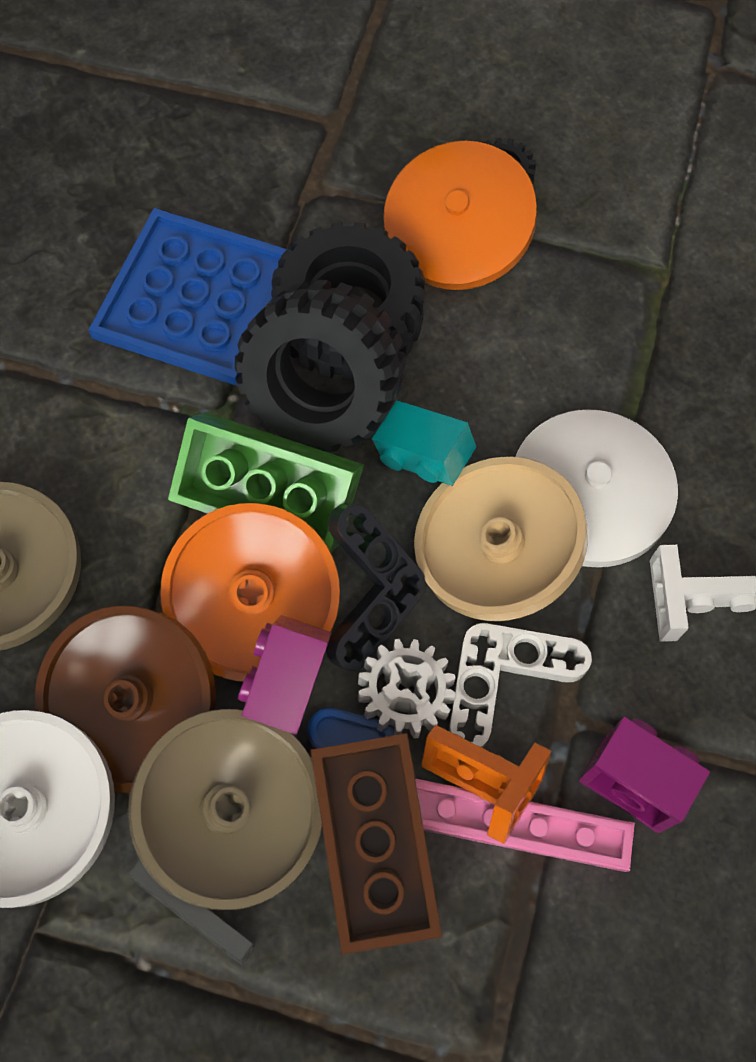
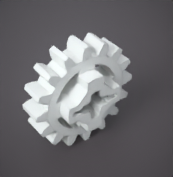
M396 639L393 651L389 652L386 647L380 645L377 650L378 660L372 657L366 658L364 668L367 672L359 673L358 685L365 688L358 692V702L370 703L365 708L364 716L366 719L373 718L376 715L380 718L377 730L381 732L388 725L394 726V735L402 734L403 729H410L413 738H418L422 725L431 731L438 724L436 717L446 720L450 712L446 704H453L456 697V692L448 688L453 686L456 678L455 674L443 673L448 664L447 658L437 661L433 659L435 647L431 645L425 652L419 651L418 640L414 639L410 648H403L400 639ZM383 672L385 675L384 680L388 685L384 686L382 692L378 694L377 680ZM434 683L436 688V698L434 702L430 704V697L426 691L430 689V685ZM399 684H402L406 689L400 691L398 689ZM413 686L415 688L414 693H411L407 688ZM394 711L408 713L409 715L400 714Z

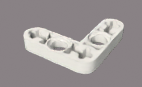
M478 623L472 626L466 632L462 644L455 687L456 697L452 706L449 732L465 738L463 732L457 731V727L465 726L469 709L460 710V704L470 709L485 708L486 714L481 711L477 712L474 725L476 730L482 731V735H475L471 742L483 748L491 734L500 671L561 682H575L580 680L590 668L592 662L590 650L582 641L574 638L488 623ZM479 636L488 637L487 643L494 646V648H488L483 666L475 665L478 647L471 644V642H477ZM521 642L531 643L538 651V659L531 664L522 663L516 658L514 647ZM547 646L553 647L550 656L562 658L567 651L574 652V659L581 661L580 664H576L573 670L566 669V662L558 659H552L549 667L543 666L547 656ZM466 662H469V663H471V664H473V665H472V666H466ZM492 666L493 670H490L486 667ZM472 676L481 677L487 682L489 692L481 699L471 698L464 690V682Z

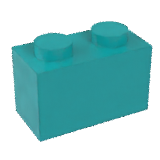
M397 400L372 438L380 454V460L387 467L396 471L405 469L416 473L427 482L436 483L439 481L451 486L454 485L476 449L468 422Z

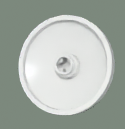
M576 410L557 415L536 427L525 438L516 454V457L535 460L553 468L576 491L588 524V547L582 566L610 567L638 558L653 547L662 537L675 513L678 499V483L673 464L667 452L650 432L621 415L600 410Z
M21 710L0 713V908L35 905L47 901L70 888L80 880L98 858L109 836L113 822L115 806L114 784L110 769L102 752L95 742L78 727L62 718L44 712Z

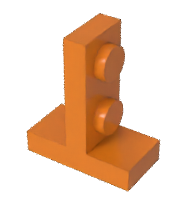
M435 725L427 735L421 767L494 804L487 836L505 844L543 782L551 750L534 743L521 765L517 766L503 757L493 754L465 740L461 736Z

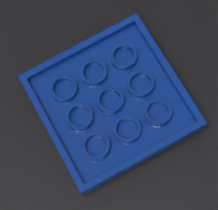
M153 208L88 329L91 338L237 386L236 380L242 374L236 373L234 369L235 356L240 352L237 344L242 333L248 328L250 321L272 299L273 272L279 267L278 260L288 249Z

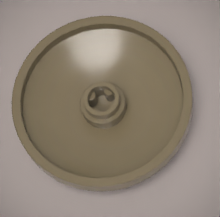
M0 482L1 651L19 646L33 639L58 619L72 599L81 570V551L78 537L64 512L43 493L33 488L10 482Z
M222 709L209 711L177 724L164 734L146 754L135 775L130 792L129 828L133 845L144 868L171 895L186 903L206 909L230 910L250 907L262 903L283 891L298 877L309 862L318 843L322 828L313 762L308 752L290 732L242 717L243 710Z

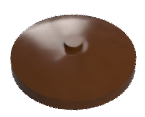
M111 606L80 617L62 631L52 643L38 672L34 696L35 711L62 718L86 733L95 742L107 761L114 784V792H131L140 764L153 745L164 734L188 718L215 710L216 686L214 674L208 657L198 640L184 625L160 611L145 607Z

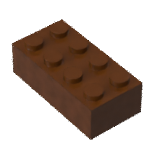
M408 734L312 749L311 756L342 955L442 937Z

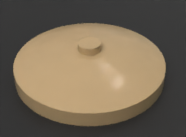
M521 457L490 458L464 467L453 486L442 483L433 492L423 507L417 522L414 538L415 556L418 567L425 575L424 580L430 589L445 605L454 611L479 620H512L543 609L561 596L571 585L580 571L586 556L588 524L576 491L553 468L535 460Z

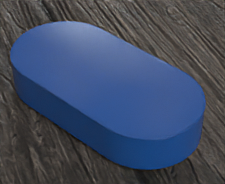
M337 708L319 710L311 717L307 728L308 738L314 749L394 736V731L389 725L381 732L377 730L379 723L377 719H366L365 716Z

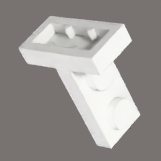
M660 545L650 559L660 641H677L689 629L686 608L690 613L709 612L715 607H731L733 612H748L756 609V576L682 578L677 545Z

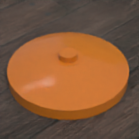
M476 141L449 142L428 149L418 155L403 168L394 180L387 195L384 208V228L388 232V237L392 239L396 236L406 244V251L410 250L414 253L419 261L418 268L423 271L425 284L449 290H465L480 287L493 282L510 271L527 251L537 222L536 196L531 180L524 168L505 151Z
M258 503L235 504L204 515L179 537L163 569L160 592L163 613L184 625L198 640L208 657L214 675L244 682L246 674L250 673L252 666L258 668L261 657L255 656L253 653L262 628H265L267 623L273 624L280 615L331 632L340 603V580L338 569L329 547L318 532L306 521L276 506Z

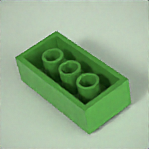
M205 412L189 417L187 420L168 500L207 514L225 506L242 503L276 506L297 515L312 526L323 538L332 553L339 544L329 532V515L340 504H353L364 464Z

